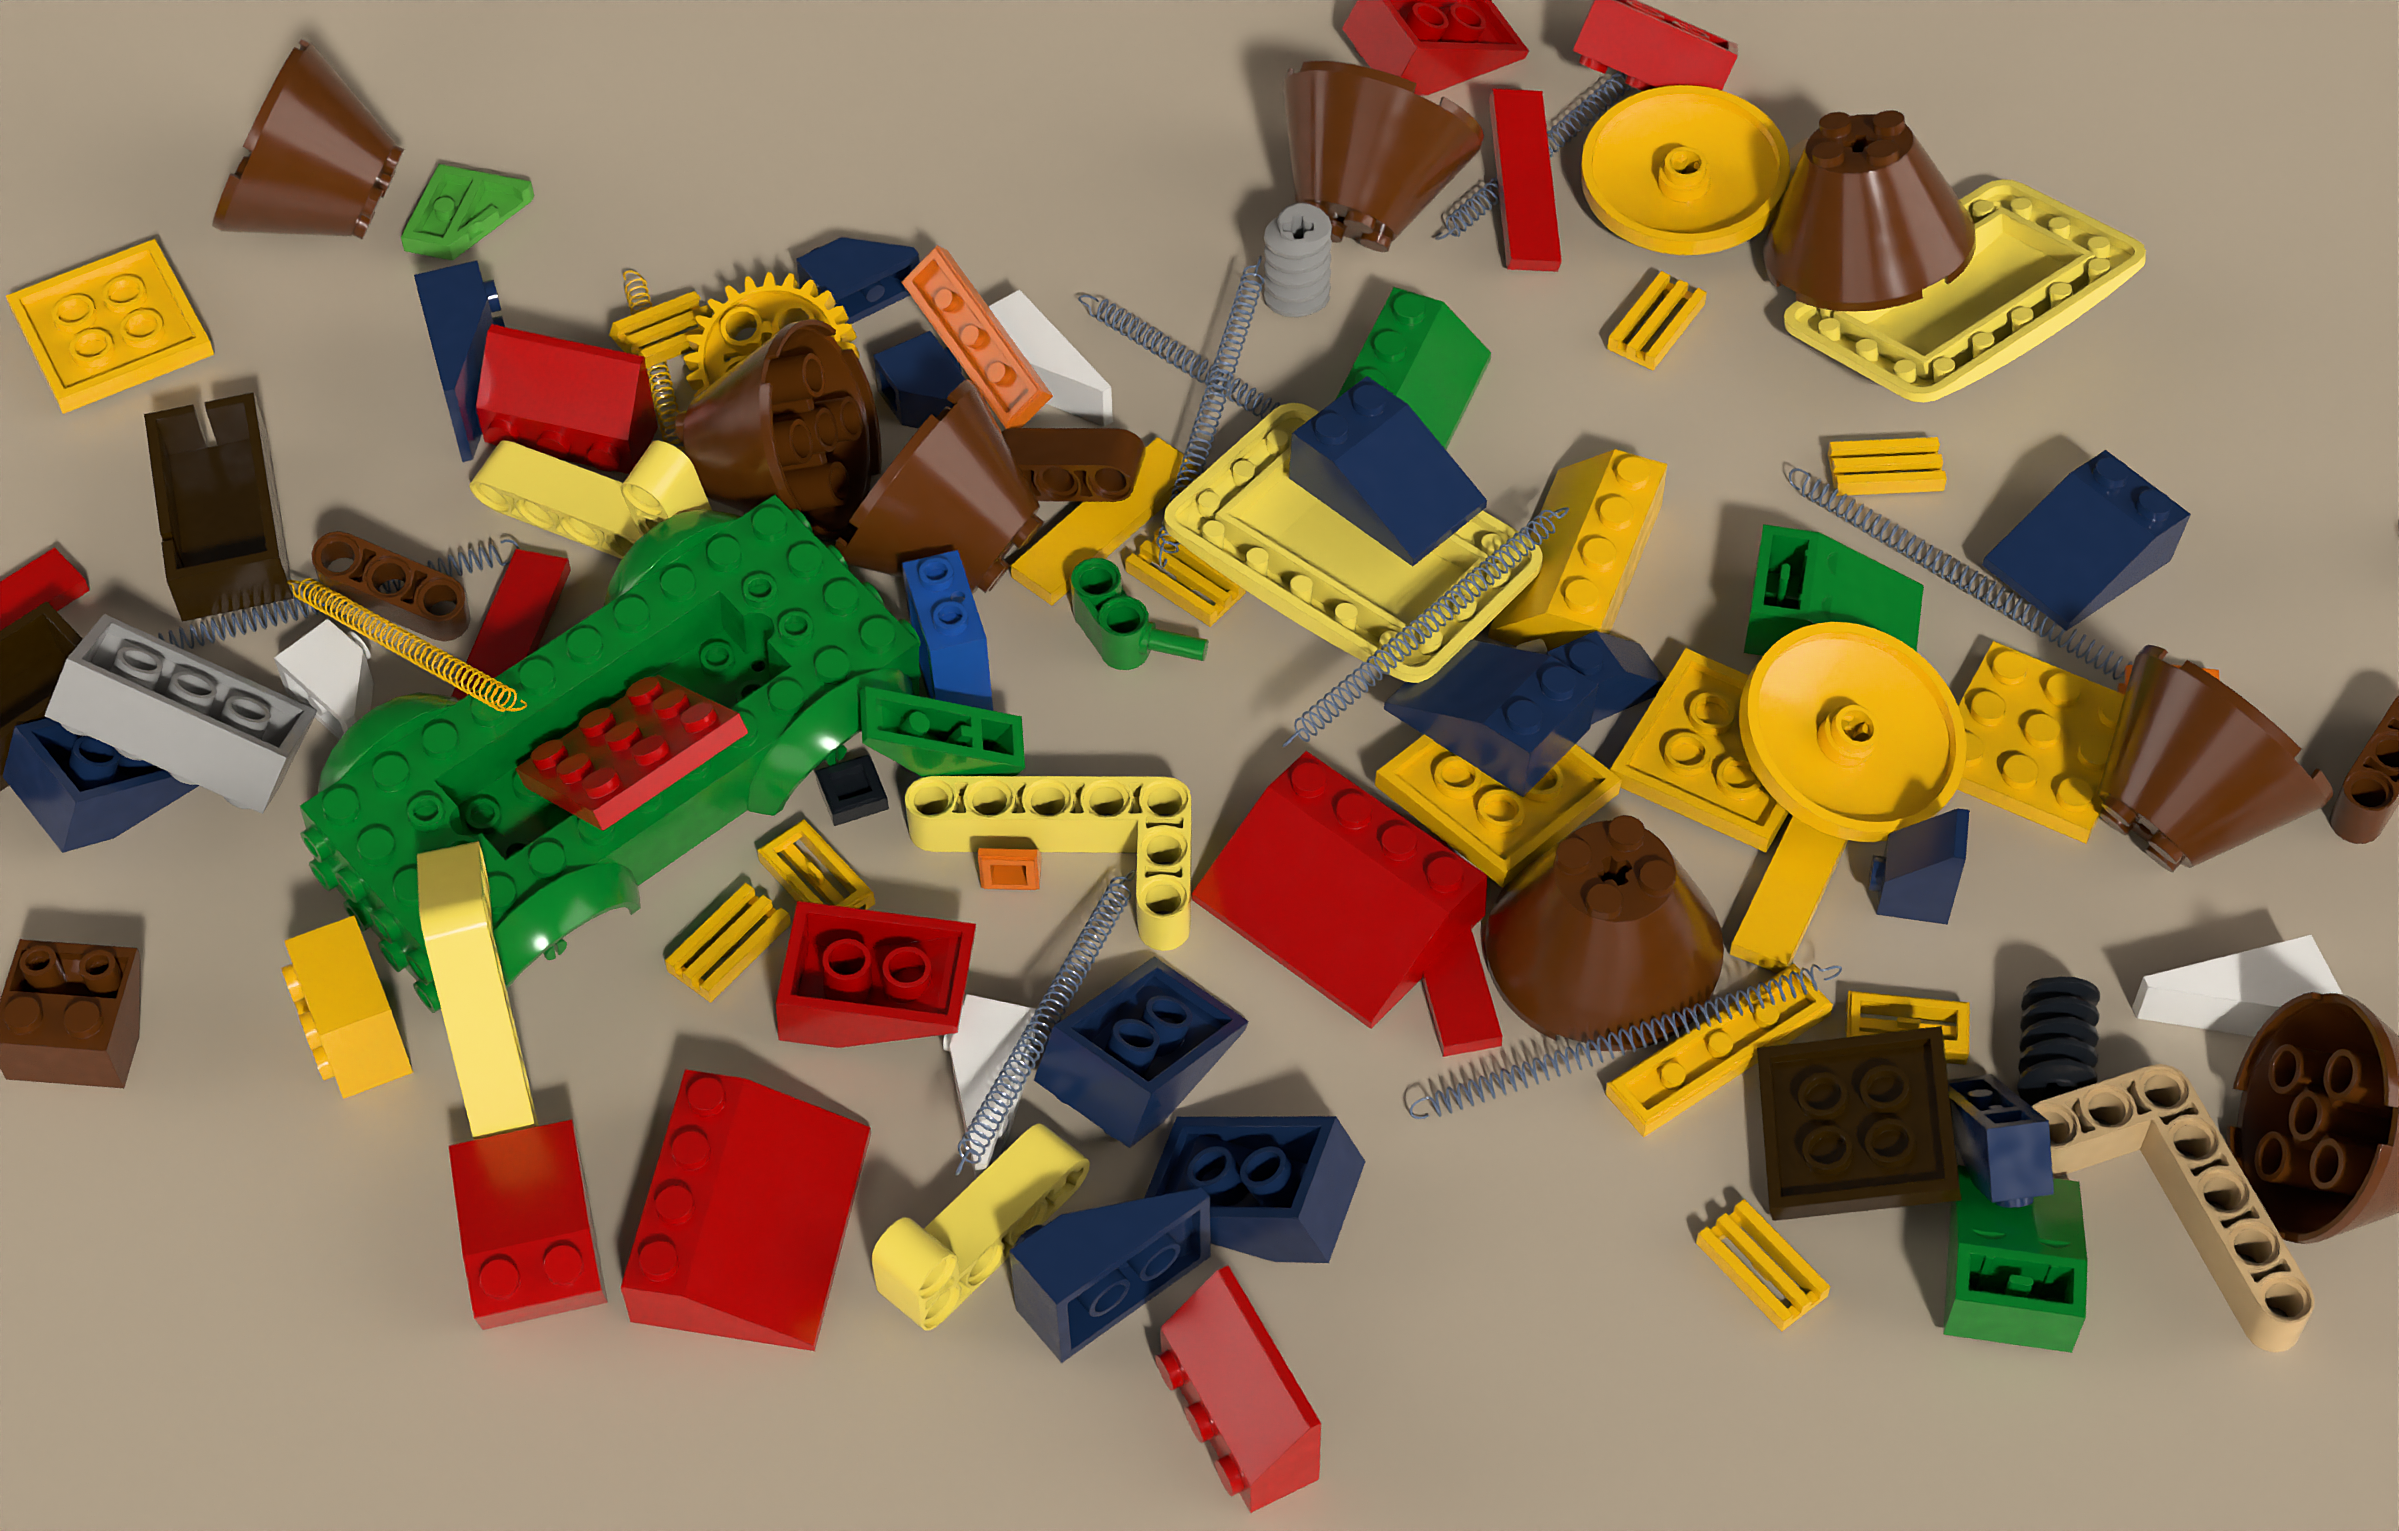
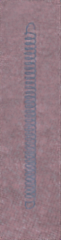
M1617 71L1609 80H1606L1605 84L1595 90L1592 95H1589L1587 100H1583L1581 105H1577L1575 110L1570 111L1569 115L1564 116L1563 120L1547 131V135L1548 133L1551 134V137L1548 136V138L1557 146V150H1553L1549 146L1550 158L1553 156V152L1559 151V147L1565 146V141L1570 142L1571 136L1576 137L1577 131L1582 132L1583 126L1587 127L1589 121H1594L1595 116H1600L1601 111H1606L1607 106H1612L1613 101H1618L1619 96H1624L1625 90L1629 91L1631 89L1630 85L1628 89H1625L1619 83L1618 76L1624 80L1626 79L1624 73L1620 75V71ZM1612 81L1616 82L1620 86V88H1622V94H1619L1615 90V88L1612 85ZM1606 86L1616 93V99H1613L1608 94ZM1600 92H1604L1610 98V104H1607L1602 99ZM1594 97L1599 98L1604 103V109H1601L1596 104ZM1588 102L1593 103L1598 108L1599 114H1595L1590 109ZM1582 107L1587 108L1592 113L1593 119H1589L1584 114ZM1576 112L1581 113L1586 118L1587 124L1581 123ZM1570 117L1578 121L1581 125L1580 130L1574 127ZM1564 122L1572 126L1575 130L1574 135L1568 132ZM1558 128L1566 131L1569 136L1568 140L1561 136ZM1552 133L1557 134L1562 139L1563 145H1559L1554 140ZM1497 175L1496 178H1492L1490 183H1486L1483 188L1472 195L1471 199L1466 200L1465 204L1460 205L1459 209L1454 210L1452 215L1446 218V226L1449 232L1439 237L1443 234V232H1440L1436 235V240L1443 239L1450 234L1460 237V231L1465 232L1467 226L1473 225V220L1478 221L1479 215H1485V209L1491 210V204H1498L1499 197L1493 192L1491 187L1493 185L1498 188ZM1485 190L1495 197V203L1488 199ZM1479 196L1487 200L1490 205L1489 208H1486L1481 203ZM1473 201L1482 207L1483 213H1479L1476 210ZM1467 207H1470L1472 210H1474V212L1477 215V219H1474L1468 213ZM1460 212L1469 217L1471 224H1467L1463 220ZM1451 217L1456 226L1452 230L1448 226V219ZM1454 217L1464 224L1465 229L1458 227ZM1455 229L1458 230V232H1459L1458 235H1456V234L1453 233V231H1454Z
M1259 256L1257 265L1248 266L1243 271L1241 283L1238 286L1236 298L1233 301L1234 305L1231 308L1229 320L1226 323L1224 335L1221 338L1222 342L1219 345L1217 357L1214 360L1212 372L1209 375L1207 387L1204 391L1205 395L1202 397V403L1199 406L1200 410L1197 413L1195 425L1192 428V434L1189 437L1190 441L1187 443V449L1184 452L1185 456L1182 459V465L1179 468L1180 472L1177 474V480L1174 483L1175 488L1172 490L1169 503L1175 496L1181 493L1178 488L1188 487L1182 484L1180 480L1194 481V479L1186 477L1183 472L1189 471L1198 476L1204 472L1203 466L1207 463L1205 458L1209 456L1207 450H1210L1212 447L1210 443L1214 441L1213 435L1217 432L1215 427L1219 425L1218 419L1222 416L1220 412L1224 410L1222 404L1226 403L1225 397L1229 394L1227 389L1231 387L1230 381L1234 378L1232 374L1236 372L1235 366L1239 363L1237 359L1241 356L1242 344L1246 341L1247 329L1250 328V321L1253 319L1252 314L1255 312L1254 307L1257 306V299L1260 297L1259 292L1262 290L1261 285L1264 284V278L1257 274L1262 256ZM1256 267L1254 273L1245 274L1249 268ZM1246 276H1258L1262 279V282L1259 284L1256 281L1248 280ZM1248 282L1259 286V290L1256 291L1253 288L1245 287L1243 283ZM1246 289L1251 293H1257V297L1243 295L1241 291ZM1244 297L1248 300H1254L1255 304L1251 305L1241 302L1239 298ZM1241 304L1252 308V312L1249 313L1246 310L1238 309L1236 305ZM1239 311L1242 314L1250 315V319L1236 317L1234 313ZM1237 319L1241 322H1247L1248 326L1245 328L1234 324L1232 320ZM1234 326L1238 329L1245 330V334L1242 335L1238 332H1232L1229 327ZM1233 334L1237 337H1242L1243 341L1239 342L1229 339L1227 335ZM1230 341L1233 344L1240 345L1241 348L1237 350L1234 347H1227L1224 342ZM1228 349L1233 352H1238V356L1234 357L1229 354H1224L1222 350ZM1225 356L1229 359H1235L1236 363L1232 365L1229 362H1223L1220 357ZM1223 364L1228 367H1233L1234 370L1233 372H1229L1227 370L1220 369L1217 365ZM1220 371L1224 374H1230L1231 379L1227 380L1226 378L1218 377L1215 372ZM1218 379L1223 382H1228L1229 385L1228 387H1224L1222 385L1215 384L1212 380ZM1215 386L1219 389H1225L1226 394L1222 395L1213 392L1210 387ZM1213 394L1223 397L1224 401L1220 403L1216 400H1211L1207 395ZM1212 402L1221 405V409L1217 410L1208 407L1205 403ZM1208 409L1212 412H1217L1219 416L1215 418L1206 415L1203 410ZM1206 417L1215 420L1216 425L1204 423L1200 418ZM1204 425L1213 428L1214 432L1209 433L1200 430L1198 426ZM1201 432L1205 435H1210L1212 439L1207 441L1198 438L1195 433ZM1199 440L1208 443L1209 448L1205 449L1196 446L1193 441ZM1197 448L1205 451L1207 454L1206 456L1194 454L1190 449ZM1195 456L1204 460V463L1192 462L1188 457ZM1193 464L1200 466L1202 470L1197 472L1188 469L1185 465ZM1164 520L1161 523L1162 528H1160L1159 536L1156 539V543L1160 548L1159 566L1161 568L1165 567L1167 559L1164 560L1163 565L1161 563L1162 550L1167 553H1177L1179 551L1177 545L1180 544L1179 542L1172 543L1166 541L1162 537L1170 535L1165 529ZM1160 538L1163 540L1161 546L1159 544ZM1167 543L1175 546L1176 551L1164 549V544Z
M1082 295L1078 298L1083 305L1089 308L1091 317H1097L1100 322L1105 321L1106 326H1112L1115 331H1120L1123 336L1128 335L1129 340H1135L1138 345H1143L1146 350L1151 349L1152 354H1159L1161 359H1166L1169 364L1174 363L1176 368H1182L1184 373H1190L1192 378H1198L1199 382H1205L1207 386L1208 375L1212 366L1207 371L1205 380H1200L1199 376L1207 369L1209 365L1208 359L1201 363L1197 375L1194 376L1192 371L1199 365L1201 355H1197L1193 359L1189 371H1186L1184 366L1192 359L1193 350L1186 353L1182 366H1177L1176 362L1185 352V345L1177 350L1174 361L1171 362L1168 357L1175 352L1178 345L1177 341H1173L1170 344L1166 357L1160 354L1168 346L1170 336H1166L1160 343L1158 352H1154L1153 348L1162 338V331L1155 334L1151 347L1148 348L1145 346V343L1154 334L1155 329L1153 326L1146 331L1143 343H1140L1137 339L1145 332L1146 322L1140 324L1135 338H1131L1130 334L1139 324L1138 317L1131 321L1128 332L1125 334L1122 332V329L1131 320L1130 312L1123 317L1120 329H1116L1114 325L1122 318L1124 314L1123 308L1118 309L1113 317L1112 324H1108L1107 320L1116 310L1115 303L1108 307L1105 318L1102 320L1099 318V315L1106 310L1109 303L1108 299H1104L1100 303L1097 315H1093L1091 307L1084 303L1081 298L1088 297L1097 302L1099 300L1090 295ZM1107 301L1104 309L1099 313L1101 306ZM1114 306L1112 313L1107 317L1109 310ZM1122 310L1120 317L1115 321L1117 314ZM1129 315L1128 321H1127L1126 324L1122 327L1124 320H1125L1126 317ZM1135 320H1137L1136 325H1135L1134 328L1130 331L1132 324L1134 323ZM1145 324L1144 329H1143L1142 332L1138 335L1139 330H1140L1141 327ZM1152 329L1151 335H1150V336L1148 337V339L1145 341V339H1146V337H1147V334H1148L1149 331ZM1158 334H1160L1159 339H1158L1157 342L1153 345V343H1154L1156 337L1158 336ZM1168 338L1166 345L1161 349L1164 341ZM1174 343H1176L1174 349H1173L1172 352L1169 354V351H1170L1171 347L1173 346ZM1183 348L1181 355L1177 358L1178 353ZM1191 352V355H1190L1189 359H1188L1187 362L1184 364V362H1185L1187 356H1188L1189 353ZM1199 357L1196 365L1193 367L1195 360ZM1207 362L1205 368L1200 372L1202 366ZM1240 378L1236 379L1232 383L1229 394L1226 397L1229 396L1230 401H1237L1238 406H1245L1246 411L1253 410L1255 416H1261V419H1264L1262 414L1270 407L1272 398L1270 397L1265 400L1259 414L1255 413L1254 409L1261 404L1264 393H1260L1256 397L1252 409H1248L1247 404L1254 398L1256 388H1252L1246 396L1245 403L1240 404L1239 399L1246 393L1248 383L1241 386L1237 399H1232L1231 395L1240 385ZM1214 379L1213 382L1215 384H1218L1220 382V380L1216 382L1217 379ZM1238 381L1236 387H1235L1234 390L1232 391L1233 386H1234L1235 383ZM1213 386L1215 392H1221L1222 395H1225L1223 389L1217 390ZM1246 386L1244 392L1240 395L1242 389ZM1254 390L1251 398L1248 400L1251 392ZM1261 396L1260 401L1256 405L1258 398ZM1275 403L1271 408L1270 412L1274 410L1276 405L1277 407H1279L1280 403Z
M1794 468L1790 471L1789 481L1797 490H1800V488L1793 484L1791 480L1792 473L1794 471H1801L1808 475L1802 487L1803 497L1810 496L1812 502L1819 500L1820 507L1828 505L1829 512L1836 511L1837 517L1845 515L1846 522L1853 521L1854 527L1862 526L1864 533L1871 531L1872 538L1880 536V542L1885 543L1888 541L1890 548L1897 546L1898 553L1906 551L1907 558L1915 556L1916 563L1923 562L1925 569L1932 567L1934 574L1941 572L1942 579L1950 577L1951 584L1959 582L1960 590L1968 587L1969 595L1977 592L1978 600L1986 597V605H1991L1995 602L1994 607L1996 611L2004 608V615L2012 614L2013 621H2018L2022 618V626H2027L2031 623L2030 629L2032 632L2040 629L2039 634L2041 637L2049 634V642H2054L2058 639L2059 648L2067 645L2068 653L2076 650V657L2082 658L2085 656L2086 664L2094 661L2095 669H2100L2104 666L2103 673L2105 675L2113 671V680H2118L2125 674L2123 671L2115 678L2117 667L2122 661L2123 656H2120L2113 668L2106 672L2108 661L2113 655L2114 650L2097 667L2098 658L2105 645L2101 646L2094 658L2087 661L2089 652L2096 641L2093 640L2088 649L2078 656L2080 646L2085 640L2086 634L2082 636L2077 646L2069 651L2070 643L2077 633V629L2073 631L2070 638L2063 645H2060L2065 630L2062 629L2060 634L2051 640L2053 629L2057 625L2055 622L2042 635L2043 626L2049 617L2045 616L2043 622L2036 629H2033L2035 618L2040 613V610L2037 609L2033 618L2024 624V618L2032 606L2031 603L2027 605L2022 615L2015 619L2016 610L2021 604L2023 597H2020L2015 607L2009 613H2006L2007 605L2012 599L2014 592H2011L2006 602L1997 608V602L2004 592L2005 586L2000 589L1997 597L1988 603L1989 594L1995 587L1996 581L1991 584L1988 592L1980 598L1979 592L1986 582L1987 576L1982 579L1976 590L1970 592L1971 584L1977 577L1978 571H1975L1968 584L1961 587L1962 579L1968 572L1969 565L1965 567L1959 579L1953 582V574L1959 567L1960 560L1956 562L1953 570L1944 577L1943 573L1952 558L1951 555L1947 557L1944 565L1938 571H1935L1936 562L1941 557L1943 550L1938 552L1933 563L1926 566L1927 557L1932 552L1934 545L1929 547L1924 558L1917 561V555L1924 546L1925 539L1921 541L1916 552L1909 556L1908 551L1916 539V534L1912 536L1908 546L1900 551V543L1905 538L1908 532L1907 529L1903 531L1899 541L1891 546V539L1898 530L1899 524L1895 525L1886 540H1882L1883 532L1888 527L1890 519L1884 523L1877 535H1873L1874 527L1882 517L1881 514L1876 517L1872 527L1865 530V523L1871 516L1873 509L1868 511L1862 523L1856 525V519L1862 512L1864 504H1861L1855 516L1848 520L1847 515L1855 504V499H1852L1847 510L1842 515H1839V508L1845 501L1847 494H1844L1838 506L1831 510L1830 504L1836 497L1838 488L1833 491L1829 501L1822 505V497L1828 491L1829 483L1825 485L1821 495L1813 500V493L1820 485L1821 478L1815 482L1812 491L1805 495L1804 490L1810 474L1799 468Z
M1563 507L1555 512L1542 510L1540 515L1535 516L1533 521L1527 523L1526 527H1522L1520 532L1515 533L1513 538L1508 539L1506 544L1500 546L1499 550H1495L1491 556L1486 558V561L1481 562L1479 567L1474 568L1472 573H1468L1465 579H1461L1457 585H1454L1437 602L1432 603L1430 608L1425 609L1423 614L1418 615L1416 620L1411 621L1409 626H1405L1402 632H1398L1395 638H1391L1388 644H1384L1381 650H1377L1374 656H1370L1367 662H1363L1360 668L1354 669L1352 674L1347 675L1345 680L1340 681L1338 686L1333 687L1331 693H1326L1324 698L1319 699L1316 705H1312L1309 711H1305L1302 717L1296 718L1294 722L1296 733L1282 747L1291 743L1292 739L1297 735L1305 742L1310 741L1309 734L1317 736V728L1323 730L1325 728L1324 721L1332 723L1331 715L1339 717L1338 709L1346 711V703L1353 705V697L1360 699V691L1368 692L1367 685L1375 686V679L1382 680V673L1389 674V667L1396 668V661L1403 662V655L1410 656V649L1417 650V643L1424 644L1425 637L1431 638L1432 631H1439L1438 625H1446L1445 619L1453 620V614L1459 615L1460 608L1466 609L1467 602H1474L1473 596L1480 597V590H1488L1487 584L1494 585V578L1501 579V573L1507 574L1508 567H1515V561L1521 562L1522 556H1528V550H1535V544L1541 545L1542 539H1548L1549 533H1555V526L1550 518L1554 515L1559 519L1567 514L1569 508ZM1563 510H1566V511H1565L1563 514H1561L1560 516L1557 515L1558 512H1561V511H1563ZM1545 512L1552 513L1548 516V518L1542 516V514ZM1541 518L1546 519L1552 525L1553 531H1549L1543 525ZM1535 524L1540 525L1545 530L1546 537L1538 533ZM1528 529L1537 534L1540 539L1539 543L1531 538ZM1519 535L1520 540L1515 539V537ZM1521 535L1527 537L1532 542L1533 548L1525 545ZM1510 541H1513V546L1509 545L1508 543ZM1515 541L1523 545V547L1526 550V554H1523L1518 550V548L1515 545ZM1506 546L1507 552L1503 551L1502 548ZM1508 547L1513 548L1518 553L1519 560H1516L1510 554ZM1497 552H1499L1500 558L1495 556ZM1501 552L1512 560V566L1504 561ZM1492 558L1493 563L1488 562V560ZM1494 558L1504 564L1506 571H1502L1496 565ZM1483 564H1485V565H1486V569L1481 568V566H1482ZM1487 564L1492 565L1498 571L1499 577L1494 576L1490 572ZM1479 569L1480 575L1475 574L1474 572ZM1481 570L1489 574V576L1492 579V583H1489L1485 580V578L1482 576ZM1472 575V580H1473V581H1471V580H1469V579H1467V578ZM1474 576H1477L1483 581L1486 587L1485 589L1481 588L1476 583ZM1463 581H1465L1466 587H1464V586H1462V585H1460V584H1461ZM1467 581L1477 588L1478 595L1470 590ZM1458 587L1459 593L1453 590ZM1460 587L1465 589L1471 595L1472 600H1468L1464 597L1460 590ZM1449 593H1451L1452 599L1447 597ZM1453 593L1461 597L1465 606H1461L1455 600ZM1444 599L1446 605L1440 603V601ZM1446 599L1455 604L1458 612H1454L1449 607ZM1437 605L1439 611L1433 609V606ZM1439 605L1448 610L1451 618L1446 617L1442 613ZM1430 611L1432 617L1426 615V612ZM1432 611L1438 613L1442 617L1444 624H1441L1436 620ZM1423 617L1424 622L1419 621V618ZM1425 617H1428L1435 623L1437 630L1429 626ZM1416 622L1417 628L1412 627V624ZM1418 623H1421L1428 629L1429 636L1422 632ZM1409 628L1410 634L1405 633V630ZM1411 629H1414L1421 635L1422 642L1416 639ZM1402 634L1404 641L1398 639V636ZM1404 635H1407L1414 641L1415 648L1409 645ZM1395 640L1397 647L1391 645V642ZM1397 641L1406 646L1409 651L1408 654L1401 650ZM1388 646L1390 653L1383 651V649ZM1390 647L1399 652L1402 657L1401 660L1394 656ZM1381 652L1383 659L1376 657V655ZM1383 653L1391 657L1394 661V666L1387 662ZM1374 658L1376 666L1369 663V661ZM1376 659L1380 660L1386 666L1388 670L1387 672L1383 671L1380 668ZM1366 664L1368 671L1362 669V667ZM1369 665L1373 666L1379 672L1380 678L1376 677L1372 673ZM1360 670L1361 677L1355 675V672ZM1362 671L1371 677L1373 684H1370L1365 679ZM1349 677H1353L1354 684L1348 681ZM1355 677L1363 682L1366 690H1363L1357 684ZM1342 683L1346 684L1347 690L1340 687ZM1348 684L1352 685L1358 691L1359 696H1356L1351 692ZM1338 689L1340 696L1334 694L1333 691ZM1340 689L1349 695L1352 702H1348L1344 698ZM1328 695H1331L1333 703L1329 700H1326V697ZM1333 696L1343 703L1344 709L1336 703ZM1321 701H1324L1325 708L1318 706ZM1326 702L1330 703L1335 708V710L1337 711V715L1333 714L1330 711ZM1316 707L1319 716L1311 712V710ZM1319 708L1326 712V714L1330 718V721L1326 720L1322 716V714L1319 711ZM1309 713L1311 721L1304 718V716ZM1312 715L1316 716L1321 721L1323 725L1322 727L1316 724V722L1313 720ZM1299 720H1302L1304 728L1298 730L1296 724ZM1304 720L1314 728L1315 733H1312L1307 728ZM1301 731L1305 732L1308 737L1307 740L1301 736Z
M505 539L500 541L501 544L511 542L517 549H520L519 545L513 540ZM490 543V561L483 547L479 546L478 552L480 564L473 550L469 549L468 556L470 568L462 552H459V569L454 558L450 554L448 555L449 572L442 558L440 557L438 558V569L439 572L442 573V564L446 574L452 577V560L458 575L462 576V557L468 572L472 574V554L477 567L480 571H482L483 562L481 551L490 568L493 567L492 550L500 565H508L510 561L502 563L493 544ZM428 560V567L431 565L432 569L436 570L432 561ZM393 579L392 583L396 591L401 590V581L398 580L397 587L396 582ZM388 580V590L384 583L382 586L386 594H391L390 580ZM294 596V615L288 601L284 599V619L277 603L273 602L275 622L273 621L267 606L263 604L262 608L264 624L256 608L253 607L252 614L254 628L246 612L242 610L244 631L242 630L236 615L232 613L231 618L233 625V633L230 630V627L225 617L221 616L223 637L214 619L211 618L210 622L212 630V639L205 627V624L201 621L200 628L202 642L200 641L194 626L190 624L189 627L192 646L189 643L183 628L180 627L179 633L181 640V649L184 650L183 637L189 648H194V635L198 643L201 646H204V631L209 641L211 643H214V627L221 640L224 641L226 638L225 626L229 634L233 638H235V622L240 632L243 635H245V618L253 632H256L257 630L256 616L262 628L266 629V613L271 623L275 627L278 624L277 611L282 621L285 624H287V607L293 619L297 621V604L303 616L305 618H308V604L305 603V614L299 599H297ZM311 606L314 614L318 615L319 610H315V608ZM169 630L170 644L173 645L174 641L175 645L180 648L172 630ZM158 633V638L165 641L162 634Z
M1136 870L1130 871L1125 877L1113 878L1102 895L1101 900L1098 901L1097 907L1094 908L1093 914L1090 915L1089 921L1086 922L1085 928L1082 929L1081 935L1076 940L1077 942L1074 943L1068 957L1065 958L1064 964L1061 965L1060 971L1056 974L1043 1000L1035 1010L1034 1016L1031 1017L1030 1023L1026 1026L1025 1031L1017 1042V1046L1013 1048L1012 1054L1009 1055L1008 1061L999 1073V1077L995 1079L994 1085L991 1086L990 1092L981 1104V1108L977 1110L976 1116L967 1128V1132L958 1143V1152L962 1160L956 1170V1176L962 1171L964 1161L972 1164L981 1162V1156L986 1153L985 1148L990 1146V1139L995 1137L994 1131L999 1130V1124L1004 1121V1116L1008 1114V1108L1013 1106V1100L1018 1096L1017 1092L1022 1090V1084L1026 1083V1077L1031 1074V1069L1035 1067V1061L1040 1058L1039 1053L1044 1051V1046L1047 1045L1048 1038H1050L1053 1028L1051 1029L1043 1022H1038L1037 1017L1042 1016L1046 1021L1054 1023V1025L1061 1021V1016L1066 1012L1065 1008L1069 1007L1070 1001L1074 998V993L1078 992V986L1083 982L1082 979L1086 977L1091 964L1095 962V957L1099 955V950L1103 948V943L1107 941V936L1111 934V928L1115 927V921L1119 920V914L1123 913V907L1127 906V900L1131 899L1130 890L1122 884L1125 880L1132 881ZM1122 879L1119 884H1112L1115 880ZM1112 887L1125 888L1129 896L1126 898L1122 893L1113 891ZM1112 893L1116 898L1125 901V903L1122 905L1118 900L1109 898L1108 894ZM1108 900L1112 905L1121 908V910L1118 912L1112 906L1105 905L1104 901ZM1104 907L1108 912L1117 915V917L1114 919L1108 913L1101 912L1100 908ZM1100 914L1104 919L1113 922V924L1109 926L1107 922L1097 919L1096 915ZM1096 921L1103 928L1109 929V931L1105 933L1101 928L1093 926L1092 922ZM1092 928L1097 934L1105 936L1104 940H1101L1097 935L1088 933V929ZM1088 935V937L1091 940L1100 943V947H1097L1094 943L1090 941L1084 940L1083 936ZM1083 942L1090 949L1096 950V954L1093 955L1088 949L1081 948L1079 943ZM1075 950H1080L1084 955L1092 957V961L1089 962L1085 957L1076 955ZM1076 957L1081 963L1088 964V968L1084 969L1080 964L1072 962L1071 958ZM1071 964L1075 969L1084 972V975L1080 976L1077 972L1069 970L1067 965ZM1063 972H1068L1072 977L1080 979V982L1076 984L1072 979L1064 977ZM1063 979L1069 985L1075 986L1076 989L1072 991L1069 987L1059 984L1058 980ZM1059 986L1064 992L1070 993L1071 998L1068 999L1064 994L1056 992L1054 987ZM1050 994H1055L1061 1000L1067 1001V1005L1063 1006L1059 1001L1051 999ZM1050 1001L1056 1007L1063 1008V1012L1059 1013L1054 1008L1047 1007L1046 1002ZM1041 1009H1047L1051 1014L1058 1016V1020L1055 1021L1052 1017L1043 1014ZM1033 1024H1038L1044 1030L1050 1031V1035L1046 1036L1042 1031L1034 1029ZM1033 1031L1039 1037L1045 1038V1043L1042 1044L1038 1039L1030 1037L1028 1032ZM1024 1039H1029L1035 1045L1041 1046V1050L1037 1051L1034 1047L1025 1044ZM1024 1046L1030 1052L1036 1053L1037 1057L1033 1059L1030 1055L1021 1052L1019 1047ZM1020 1054L1026 1060L1032 1061V1066L1029 1067L1023 1061L1017 1060L1015 1055ZM1011 1062H1016L1019 1066L1028 1069V1073L1024 1074L1019 1069L1012 1068ZM1006 1070H1012L1015 1074L1024 1077V1080L1019 1082L1015 1077L1008 1075ZM1007 1077L1011 1082L1019 1084V1089L1015 1090L1011 1085L1003 1083L1002 1078ZM1003 1085L1007 1090L1014 1092L1015 1096L1011 1098L1008 1094L999 1091L997 1086ZM998 1093L1003 1098L1010 1100V1104L1006 1105L1002 1101L994 1099L993 1094ZM994 1101L997 1105L1006 1109L1005 1113L990 1107L988 1102ZM984 1109H990L991 1112L1000 1115L1001 1120L997 1121L993 1117L986 1115ZM979 1117H985L990 1122L995 1123L997 1127L992 1129L987 1124L981 1123ZM975 1125H981L984 1129L991 1131L992 1136L987 1137L984 1133L977 1131ZM970 1133H976L981 1138L987 1139L988 1143L983 1145L979 1141L972 1139ZM971 1141L976 1146L982 1147L983 1152L978 1153L976 1150L968 1148L965 1142ZM962 1143L967 1149L964 1156L960 1149ZM970 1152L977 1155L978 1160L971 1161L966 1157Z
M1812 964L1810 971L1803 967L1800 971V976L1796 972L1791 971L1789 979L1784 975H1780L1779 982L1771 978L1768 986L1763 982H1759L1757 990L1750 985L1747 988V994L1743 990L1738 989L1736 997L1731 993H1727L1725 1000L1717 996L1715 1005L1710 1000H1706L1704 1008L1698 1003L1694 1005L1693 1011L1688 1007H1684L1683 1016L1675 1010L1672 1014V1019L1668 1015L1663 1014L1661 1023L1658 1019L1652 1018L1651 1027L1642 1021L1640 1031L1636 1026L1631 1025L1629 1034L1622 1028L1619 1031L1618 1037L1610 1032L1608 1042L1604 1037L1599 1036L1597 1045L1590 1039L1586 1043V1048L1582 1044L1577 1043L1576 1053L1567 1046L1565 1057L1558 1050L1554 1053V1060L1548 1054L1544 1055L1543 1063L1535 1057L1533 1059V1068L1528 1062L1523 1061L1522 1072L1516 1065H1512L1511 1075L1504 1068L1501 1069L1500 1078L1496 1073L1491 1072L1489 1076L1490 1083L1481 1075L1479 1077V1087L1472 1079L1468 1081V1090L1462 1083H1458L1457 1094L1452 1087L1448 1086L1446 1097L1440 1090L1436 1091V1102L1431 1096H1427L1413 1103L1410 1108V1115L1415 1119L1429 1117V1115L1417 1117L1413 1114L1412 1110L1418 1102L1430 1099L1438 1116L1441 1117L1438 1093L1442 1096L1449 1112L1452 1114L1449 1089L1454 1094L1460 1109L1463 1110L1460 1086L1464 1089L1471 1106H1474L1471 1082L1484 1103L1482 1078L1487 1084L1493 1099H1495L1492 1075L1495 1076L1503 1094L1506 1096L1503 1071L1507 1074L1514 1090L1517 1092L1514 1067L1519 1072L1525 1087L1528 1088L1525 1064L1529 1067L1536 1084L1539 1085L1535 1066L1536 1060L1542 1067L1547 1080L1550 1081L1546 1057L1550 1059L1558 1077H1560L1557 1053L1562 1057L1568 1072L1571 1074L1568 1049L1576 1059L1579 1069L1582 1070L1578 1046L1585 1052L1590 1066H1593L1589 1042L1595 1047L1602 1063L1604 1059L1601 1053L1600 1039L1604 1041L1611 1058L1614 1059L1611 1035L1616 1039L1622 1055L1625 1056L1621 1038L1622 1031L1629 1039L1633 1051L1636 1052L1632 1028L1637 1031L1642 1040L1643 1047L1646 1049L1643 1024L1650 1031L1655 1045L1658 1042L1654 1033V1021L1660 1026L1665 1041H1668L1664 1017L1669 1020L1678 1038L1679 1033L1675 1024V1013L1681 1018L1687 1034L1690 1033L1686 1022V1010L1690 1012L1697 1030L1700 1031L1696 1006L1702 1010L1707 1025L1711 1027L1707 1013L1708 1002L1713 1007L1718 1022L1722 1023L1718 1011V999L1722 1001L1729 1019L1732 1020L1733 1017L1728 1004L1729 995L1734 999L1739 1014L1743 1016L1739 1003V992L1745 996L1750 1011L1753 1013L1754 1008L1749 994L1750 988L1756 993L1762 1009L1765 1006L1760 994V985L1765 987L1772 1005H1775L1771 992V981L1777 985L1784 1002L1786 997L1782 990V978L1788 982L1791 993L1796 998L1797 995L1792 984V974L1797 976L1803 993L1807 995L1802 975L1804 970L1810 976L1814 990L1818 991L1813 976V967H1816L1821 972L1839 968L1836 974L1824 978V981L1838 976L1842 971V967L1831 966L1821 969L1818 965Z

